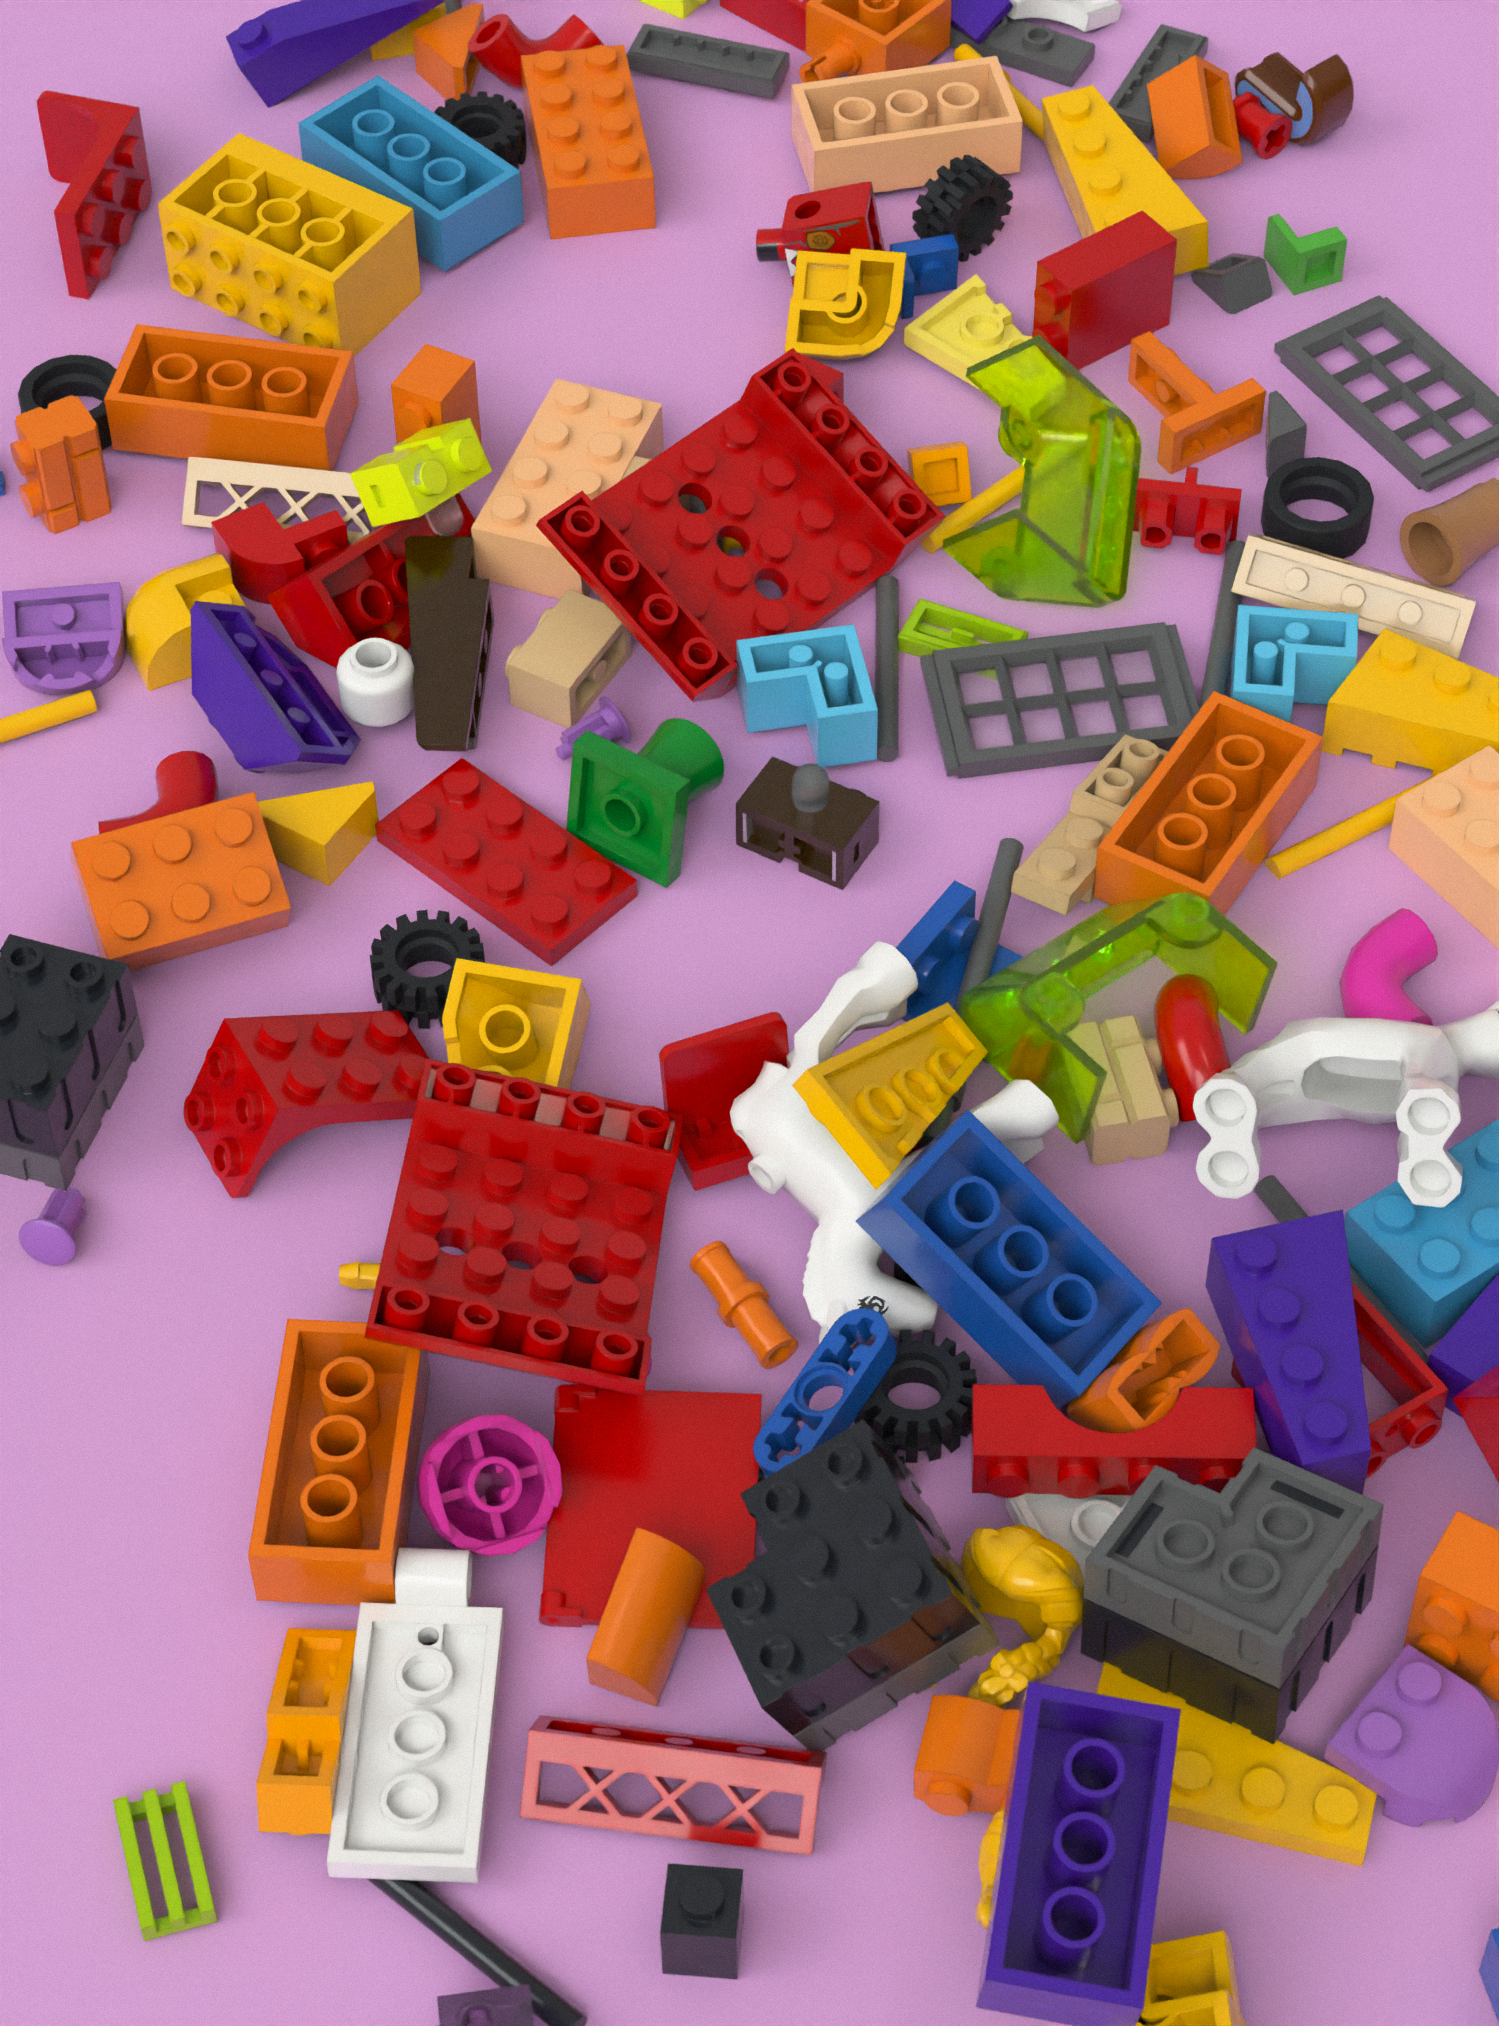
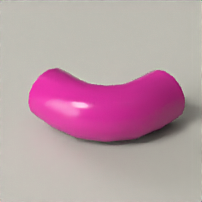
M1405 908L1397 910L1374 925L1351 948L1339 981L1345 1018H1382L1411 1021L1433 1026L1432 1018L1418 1007L1403 989L1404 983L1411 976L1434 962L1438 955L1437 944L1433 934L1426 923L1413 911Z

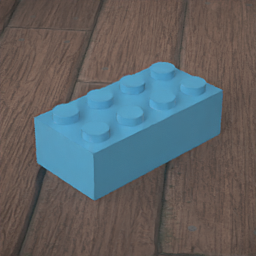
M379 75L298 123L302 160L413 208L417 253L444 272L524 222L521 171Z
M1499 1119L1447 1150L1463 1166L1460 1194L1444 1208L1412 1204L1399 1182L1396 1181L1348 1210L1345 1214L1344 1223L1349 1264L1399 1323L1425 1349L1448 1333L1499 1273Z

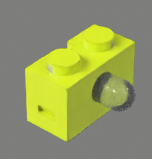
M467 418L420 430L394 446L395 452L379 455L350 473L372 527L417 518L425 514L428 524L434 533L439 536L449 537L456 534L463 523L462 512L454 495L492 472V469L471 419Z

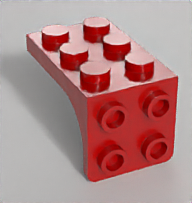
M46 90L38 98L37 108L49 173L55 180L70 184L54 209L68 294L72 297L89 300L100 280L106 279L109 275L112 260L120 246L127 244L132 226L140 212H145L150 204L152 185L140 109L137 106Z
M399 1010L224 1018L212 1046L206 1053L205 1061L192 1090L185 1099L183 1108L184 1120L211 1163L213 1172L219 1177L229 1196L232 1198L247 1197L261 1169L270 1157L290 1140L309 1130L338 1123L413 1119L426 1058H430Z

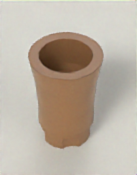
M1492 478L1487 482L1478 483L1463 493L1438 505L1413 512L1403 520L1400 528L1402 552L1409 566L1417 575L1435 586L1451 585L1474 562L1499 545V480Z

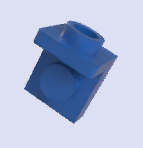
M953 234L890 244V252H903L907 256L900 311L902 319L913 317L914 296L955 290L957 288L959 247Z

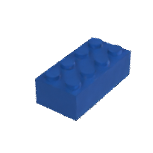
M968 1109L939 1132L855 1221L1019 1385H1043L1057 1409L1079 1397L1162 1304Z

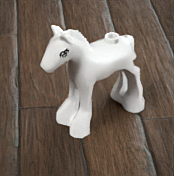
M880 941L875 942L859 958L855 968L837 979L820 1009L794 1034V1049L786 1056L788 1068L779 1063L764 1061L762 1071L756 1082L734 1099L730 1110L734 1132L743 1139L754 1158L748 1163V1170L755 1182L771 1194H775L779 1189L783 1188L819 1225L810 1241L811 1247L807 1254L809 1261L806 1264V1271L802 1280L804 1284L802 1295L805 1297L810 1317L821 1326L819 1344L834 1322L843 1314L854 1309L868 1308L877 1311L886 1320L893 1336H899V1331L911 1329L912 1334L923 1332V1330H931L939 1307L923 1289L900 1281L880 1271L877 1263L883 1249L855 1222L926 1146L905 1156L894 1173L875 1190L826 1127L812 1116L806 1102L792 1086L807 1069L830 1059L835 1049L855 1031L889 1027L906 1015L907 998L918 989L916 972L907 958L893 945ZM1013 1080L998 1094L969 1110L1022 1164L1045 1148L1042 1136L1055 1128L1059 1120L1051 1099L1030 1080Z
M1499 1000L1484 1012L1439 1026L1382 1018L1318 1017L1288 1022L1278 1036L1258 1046V1049L1244 1054L1231 1068L1213 1075L1195 1093L1193 1110L1197 1122L1211 1137V1140L1204 1145L1198 1155L1196 1164L1198 1180L1216 1197L1238 1199L1251 1193L1259 1179L1261 1145L1257 1131L1261 1128L1313 1120L1343 1118L1369 1124L1397 1122V1127L1401 1131L1397 1143L1399 1157L1397 1181L1412 1204L1444 1208L1460 1194L1463 1166L1444 1148V1144L1461 1122V1105L1458 1094L1460 1077L1471 1074L1499 1079Z

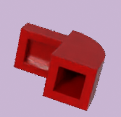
M262 502L211 522L216 553L223 555L230 565L232 582L236 590L245 597L263 604L271 605L266 597L267 595L349 545L346 523L337 510L283 530L269 508Z

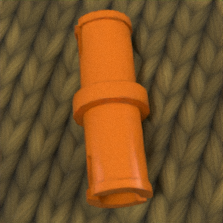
M715 1241L704 1246L693 1256L689 1267L698 1275L719 1304L717 1314L727 1327H736L758 1357L762 1367L771 1369L781 1365L795 1353L798 1348V1341L787 1331L768 1305L770 1295L760 1282H751L731 1255L725 1243Z

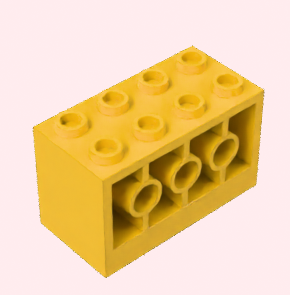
M241 133L234 136L158 203L171 289L289 343L353 351L355 357L421 294L413 208Z

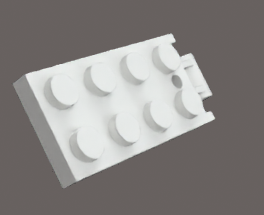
M399 1548L395 1573L396 1604L360 1603L327 1855L329 1877L478 1883L505 1614L503 1608L469 1606L473 1573L471 1550ZM427 1642H433V1643H434V1644L428 1645V1646H427V1645H423V1644H425V1643H427Z

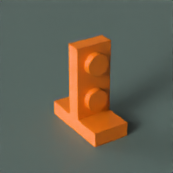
M1150 331L1131 339L1128 382L1165 417L1161 420L1157 462L1170 475L1261 433L1266 390L1253 378L1215 394L1205 380H1200L1180 360L1174 350L1167 348Z

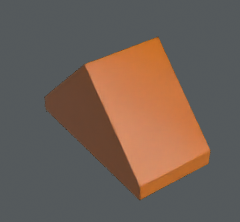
M472 3L412 30L416 72L446 100L452 97L457 101L460 100V94L468 92L470 96L472 94L481 64L469 51L468 43L473 33L485 22L483 4Z

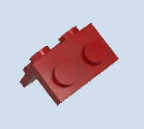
M778 1012L766 1013L667 1044L659 1053L664 1110L684 1114L677 1159L694 1191L750 1174L748 1163L754 1158L743 1139L734 1132L730 1110L734 1099L756 1082L762 1071L764 1061L779 1063L788 1068L786 1056L789 1054L787 1024Z

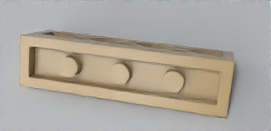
M188 457L181 525L212 529V521L249 508V503L263 491L281 493L292 507L277 519L283 530L295 526L287 523L297 515L303 522L310 520L311 518L304 509L319 497L337 499L346 510L347 514L342 518L346 523V527L354 521L362 532L347 531L348 543L351 544L371 532V529L360 517L365 512L362 502L353 508L348 501H361L350 473ZM201 485L225 487L236 501L218 517L198 515ZM237 489H247L249 491L242 496ZM292 494L304 495L305 497L297 502Z
M1251 532L1247 537L1231 589L1233 593L1288 609L1358 614V630L1380 635L1385 628L1456 659L1459 658L1477 599Z

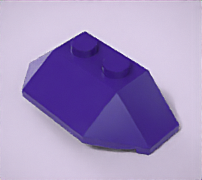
M195 601L190 610L192 695L207 715L210 724L218 731L234 754L236 762L244 770L254 773H299L346 765L361 739L309 667L275 635L255 625L256 617L244 606Z

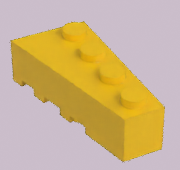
M1091 85L1041 98L1044 143L1082 238L1084 239L1143 210L1177 239L1174 275L1208 267V221L1097 89Z
M1384 628L1328 701L1321 752L1342 756L1344 749L1372 755L1371 764L1395 769L1397 762L1407 763L1433 770L1431 777L1446 771L1489 745L1499 753V678Z

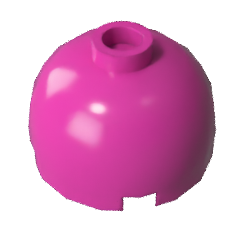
M504 1414L469 1416L441 1431L424 1452L417 1474L418 1503L429 1526L453 1547L461 1550H471L473 1554L480 1556L513 1554L537 1541L547 1529L543 1527L549 1521L553 1507H558L562 1495L560 1463L549 1441L540 1432L532 1430L524 1422Z

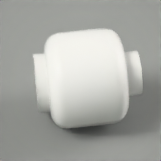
M382 638L364 639L348 648L339 658L336 670L339 699L344 713L352 721L369 727L389 726L406 718L414 708V665L410 654L401 645Z

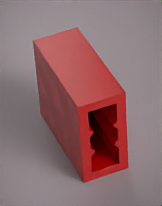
M1142 210L1037 261L1036 288L1034 290V324L1031 336L1067 376L1131 344V339L1148 331L1153 333L1169 325L1177 239Z

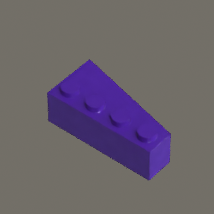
M1343 1209L1211 1238L1205 1286L1246 1388H1253L1255 1412L1272 1455L1362 1495L1371 1454V1443Z

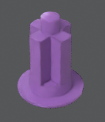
M600 697L599 705L601 709L562 732V737H560L562 744L556 747L557 756L564 761L572 757L573 742L587 730L611 742L618 738L626 744L631 742L632 736L628 723L619 708L609 698Z
M60 1188L54 1190L38 1219L30 1220L22 1225L19 1231V1241L25 1252L33 1259L53 1266L64 1265L73 1259L76 1253V1244L73 1236L86 1214V1211L82 1208L85 1199L79 1190L75 1188H68L66 1192Z

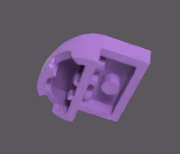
M120 582L2 591L5 637L2 638V645L13 674L23 686L43 694L78 693L104 685L119 672L126 655L123 590Z
M1407 1644L1327 1743L1324 1759L1384 1798L1385 1804L1382 1814L1394 1821L1408 1826L1419 1827L1424 1820H1443L1454 1817L1455 1823H1459L1477 1812L1486 1802L1492 1791L1499 1765V1731L1490 1705L1475 1687Z

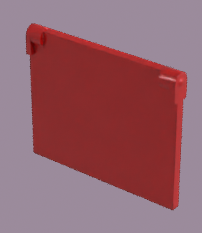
M563 1384L556 1387L553 1451L560 1463L562 1495L558 1507H553L551 1517L547 1522L543 1590L540 1595L539 1609L540 1623L558 1627L599 1625L636 1527H639L682 1547L696 1557L705 1568L706 1578L687 1628L725 1630L706 1588L726 1576L731 1578L746 1569V1564L755 1559L757 1521L749 1514L740 1493L758 1483L759 1465L754 1457L753 1445L761 1428L762 1394L644 1390L643 1396L635 1397L579 1384Z

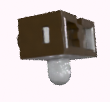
M772 756L736 802V845L778 863H781L784 857L799 863V872L843 890L879 842L880 801L868 797L859 790L849 789L830 781L825 769L817 764L808 763L802 766H795Z

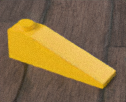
M456 958L442 1016L448 1063H458L469 1068L510 1077H522L533 1082L570 1090L591 1007L582 979Z

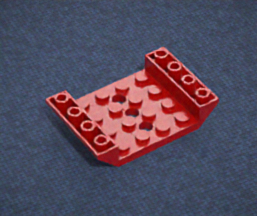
M792 348L752 375L739 401L593 500H590L581 491L539 519L536 526L692 702L721 698L737 686L736 640L817 629L875 587L879 577L890 575L943 522L946 516L796 350ZM682 495L698 497L704 503L706 512L701 514L688 512L681 506L678 497ZM730 537L737 540L743 547L744 555L730 556L725 554L719 548L716 539ZM769 580L774 582L781 589L782 598L768 599L762 596L756 589L755 581Z
M426 1058L364 1339L630 1396H643L652 1338L647 1337L666 1199L678 1158L684 1114L665 1111L655 1106H642L601 1097L586 1091L578 1092L537 1083L522 1077H510L473 1069L458 1063H446ZM454 1247L462 1250L466 1254L452 1255L444 1252L440 1248ZM520 1261L533 1269H517L510 1266L507 1262ZM574 1276H588L596 1280L598 1283H583L576 1280Z

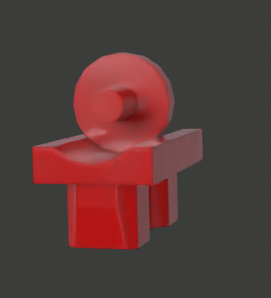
M1187 467L1185 483L1138 478L1133 531L1139 532L1140 543L1144 547L1163 549L1171 544L1172 536L1195 538L1194 547L1200 553L1221 555L1225 551L1227 543L1236 540L1242 489L1197 484L1198 468Z

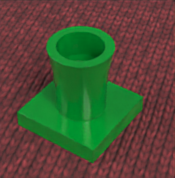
M681 718L663 721L637 754L587 730L573 742L566 831L605 858L667 888L681 874L688 804L716 789L722 782L724 761L717 744L700 726Z

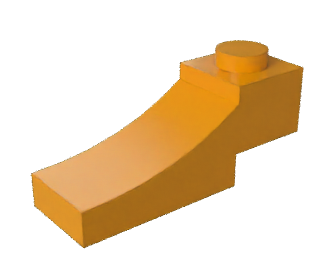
M288 1628L266 1713L268 1738L256 1782L259 1832H285L292 1835L330 1834L357 1630Z

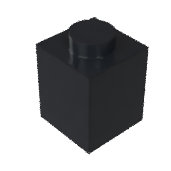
M668 1863L660 1929L662 1974L738 1980L744 1918L743 1869Z

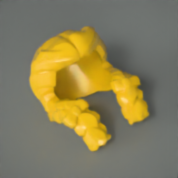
M1020 1523L996 1530L988 1527H978L964 1543L960 1562L961 1568L981 1605L978 1608L979 1611L1017 1620L1021 1628L1032 1640V1642L1023 1643L1020 1647L1010 1651L1005 1649L999 1650L993 1656L990 1666L980 1674L978 1682L970 1687L967 1697L988 1702L1004 1710L1016 1698L1017 1693L1026 1690L1028 1682L1047 1677L1052 1674V1670L1059 1666L1061 1661L1060 1654L1064 1652L1072 1633L1082 1622L1083 1615L1082 1597L1084 1584L1079 1563L1062 1546L1047 1539L1035 1529ZM936 1683L930 1686L929 1688H934L936 1686Z

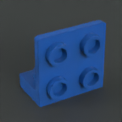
M955 880L896 947L907 958L915 970L918 979V989L907 998V1012L901 1018L905 1021L912 1020L947 1002L953 1009L955 1007L971 945L979 928V922L975 919L976 891ZM999 944L974 1035L988 1051L982 1059L985 1063L995 1061L1057 984L1056 973Z

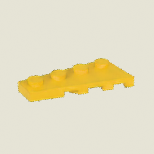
M947 1002L807 1069L792 1086L806 1102L812 1116L826 1127L862 1174L877 1190L901 1164L900 1161L923 1136L922 1133L938 1117L948 1100L960 1089L988 1051Z
M1104 1661L1096 1694L1181 1709L1167 1820L1362 1867L1377 1797L1375 1792L1341 1770L1278 1740L1275 1744H1271L1252 1735L1251 1730L1234 1722L1229 1724L1187 1704L1185 1699L1173 1693L1167 1692L1166 1694L1123 1674L1122 1669Z

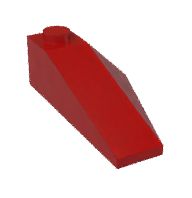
M458 492L420 517L377 527L266 597L295 646L337 668L339 658L343 653L364 639L382 638L401 645L407 651L411 645L405 539L410 536L472 537L471 527L475 519Z

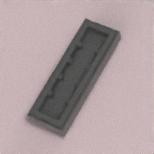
M1007 15L980 45L951 26L950 48L957 49L960 45L967 43L983 58L997 56L999 63L1069 87L1076 83L1094 59V43L1051 30L1046 26L1035 25L1020 19L1013 20Z
M643 24L627 52V60L631 70L773 99L790 68V53L650 24Z
M1164 24L1159 26L1108 103L1138 139L1150 141L1154 135L1147 84L1194 55L1203 59L1208 51V37Z

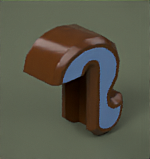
M1275 52L1265 57L1260 64L1238 72L1235 77L1236 97L1241 96L1245 92L1254 93L1260 98L1261 106L1272 114L1281 113L1289 117L1292 121L1293 129L1288 141L1300 146L1313 143L1344 125L1352 110L1354 100L1353 79L1348 66L1338 54L1331 56L1303 73L1283 55Z

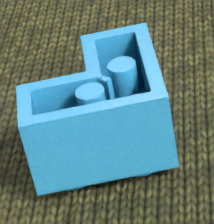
M1238 605L1232 652L1230 698L1291 723L1293 703L1328 705L1330 698L1356 666L1358 614Z
M854 624L736 640V660L738 665L737 692L747 733L807 725L817 768L877 760L878 709Z

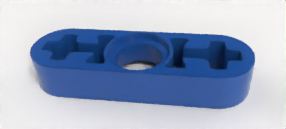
M868 1308L851 1310L840 1316L827 1332L756 1436L753 1453L766 1478L851 1426L897 1355V1342L886 1320L880 1313ZM871 1337L874 1338L875 1342L870 1347L860 1344L853 1352L851 1346L855 1341L866 1343ZM850 1368L854 1371L853 1375L848 1374ZM838 1386L843 1389L840 1400L833 1407L822 1411L809 1408L812 1396L821 1388ZM799 1421L804 1423L801 1429L797 1424ZM797 1446L800 1448V1452L795 1457L787 1454L780 1460L776 1457L781 1450L792 1452Z

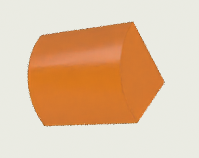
M1194 55L1147 84L1158 161L1171 178H1207L1229 171L1243 163L1229 74Z
M636 1527L586 1657L590 1684L655 1707L658 1706L706 1578L705 1568L696 1557L677 1544L652 1532Z

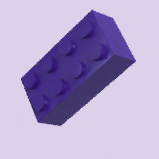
M1028 1682L1017 1722L976 2008L1073 2026H1136L1144 2007L1181 1709Z

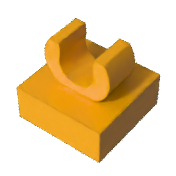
M963 441L907 449L909 476L936 506L964 503L972 499L967 445Z

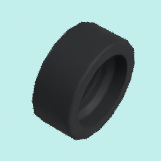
M66 355L49 359L34 367L22 380L18 392L21 414L38 407L47 409L49 403L70 395L99 399L103 402L88 412L97 423L101 449L104 450L112 445L104 398L116 369L109 362L88 355Z
M1323 457L1299 458L1281 465L1268 478L1264 491L1261 513V526L1264 536L1342 559L1354 555L1365 544L1370 528L1374 503L1370 483L1357 469L1338 460ZM1318 499L1331 502L1343 508L1349 515L1332 521H1314L1304 519L1290 512L1286 505L1299 500Z

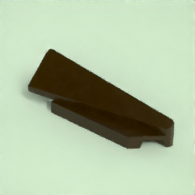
M410 536L405 539L411 654L414 665L413 688L417 743L426 751H468V749H476L494 627L490 579H477L472 537Z

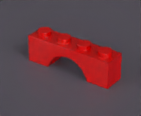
M973 1384L971 1414L972 1493H991L1001 1498H1014L1023 1494H1062L1072 1499H1084L1094 1495L1133 1496L1155 1465L1178 1474V1478L1195 1486L1198 1483L1221 1493L1232 1477H1237L1241 1471L1242 1462L1253 1447L1257 1448L1253 1388L1183 1387L1171 1410L1152 1425L1131 1432L1106 1433L1083 1427L1063 1415L1052 1403L1043 1385Z

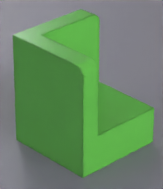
M1280 214L1268 217L1263 257L1293 295H1298L1342 281L1347 238L1337 226L1298 238Z

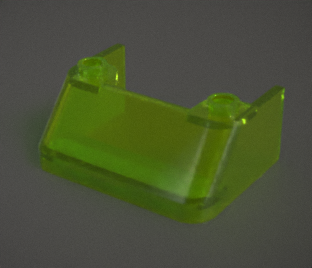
M1040 335L968 367L966 377L1001 408L998 440L1001 448L1008 456L1013 457L1025 468L1020 510L1016 508L944 539L942 549L981 581L990 591L1004 600L1101 608L1121 600L1125 596L1127 589L1136 490L1141 460V441L1134 423Z
M1172 893L1113 904L1103 908L969 990L962 998L958 1015L987 1049L988 1053L984 1059L1010 1083L1013 1080H1030L1051 1099L1059 1116L1057 1127L1075 1144H1078L1086 1138L1108 1073L1066 1035L1080 1023L1085 1009V999L1156 955L1177 975L1194 974L1203 977L1212 984L1218 994L1219 1012L1245 1035L1254 1029L1278 963L1205 899L1190 893Z

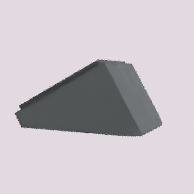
M1232 253L1210 263L1208 267L1194 270V273L1191 274L1192 281L1229 314H1236L1269 299L1273 293L1265 259L1258 256Z
M1277 390L1269 393L1267 411L1266 476L1268 478L1281 465L1304 458L1307 424Z

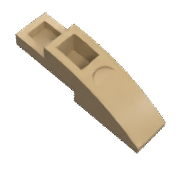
M1125 734L1073 791L1070 809L1066 816L1014 872L1011 893L1065 916L1080 900L1090 904L1095 898L1093 897L1097 847L1168 751L1158 748L1148 740L1136 739Z

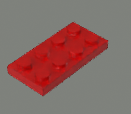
M460 758L375 824L378 842L550 966H553L638 896L637 879L463 758Z

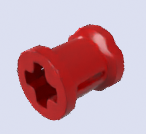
M1245 92L1233 100L1238 136L1251 143L1253 151L1260 158H1273L1281 152L1290 139L1293 129L1292 121L1284 114H1272L1261 106V100L1257 95Z

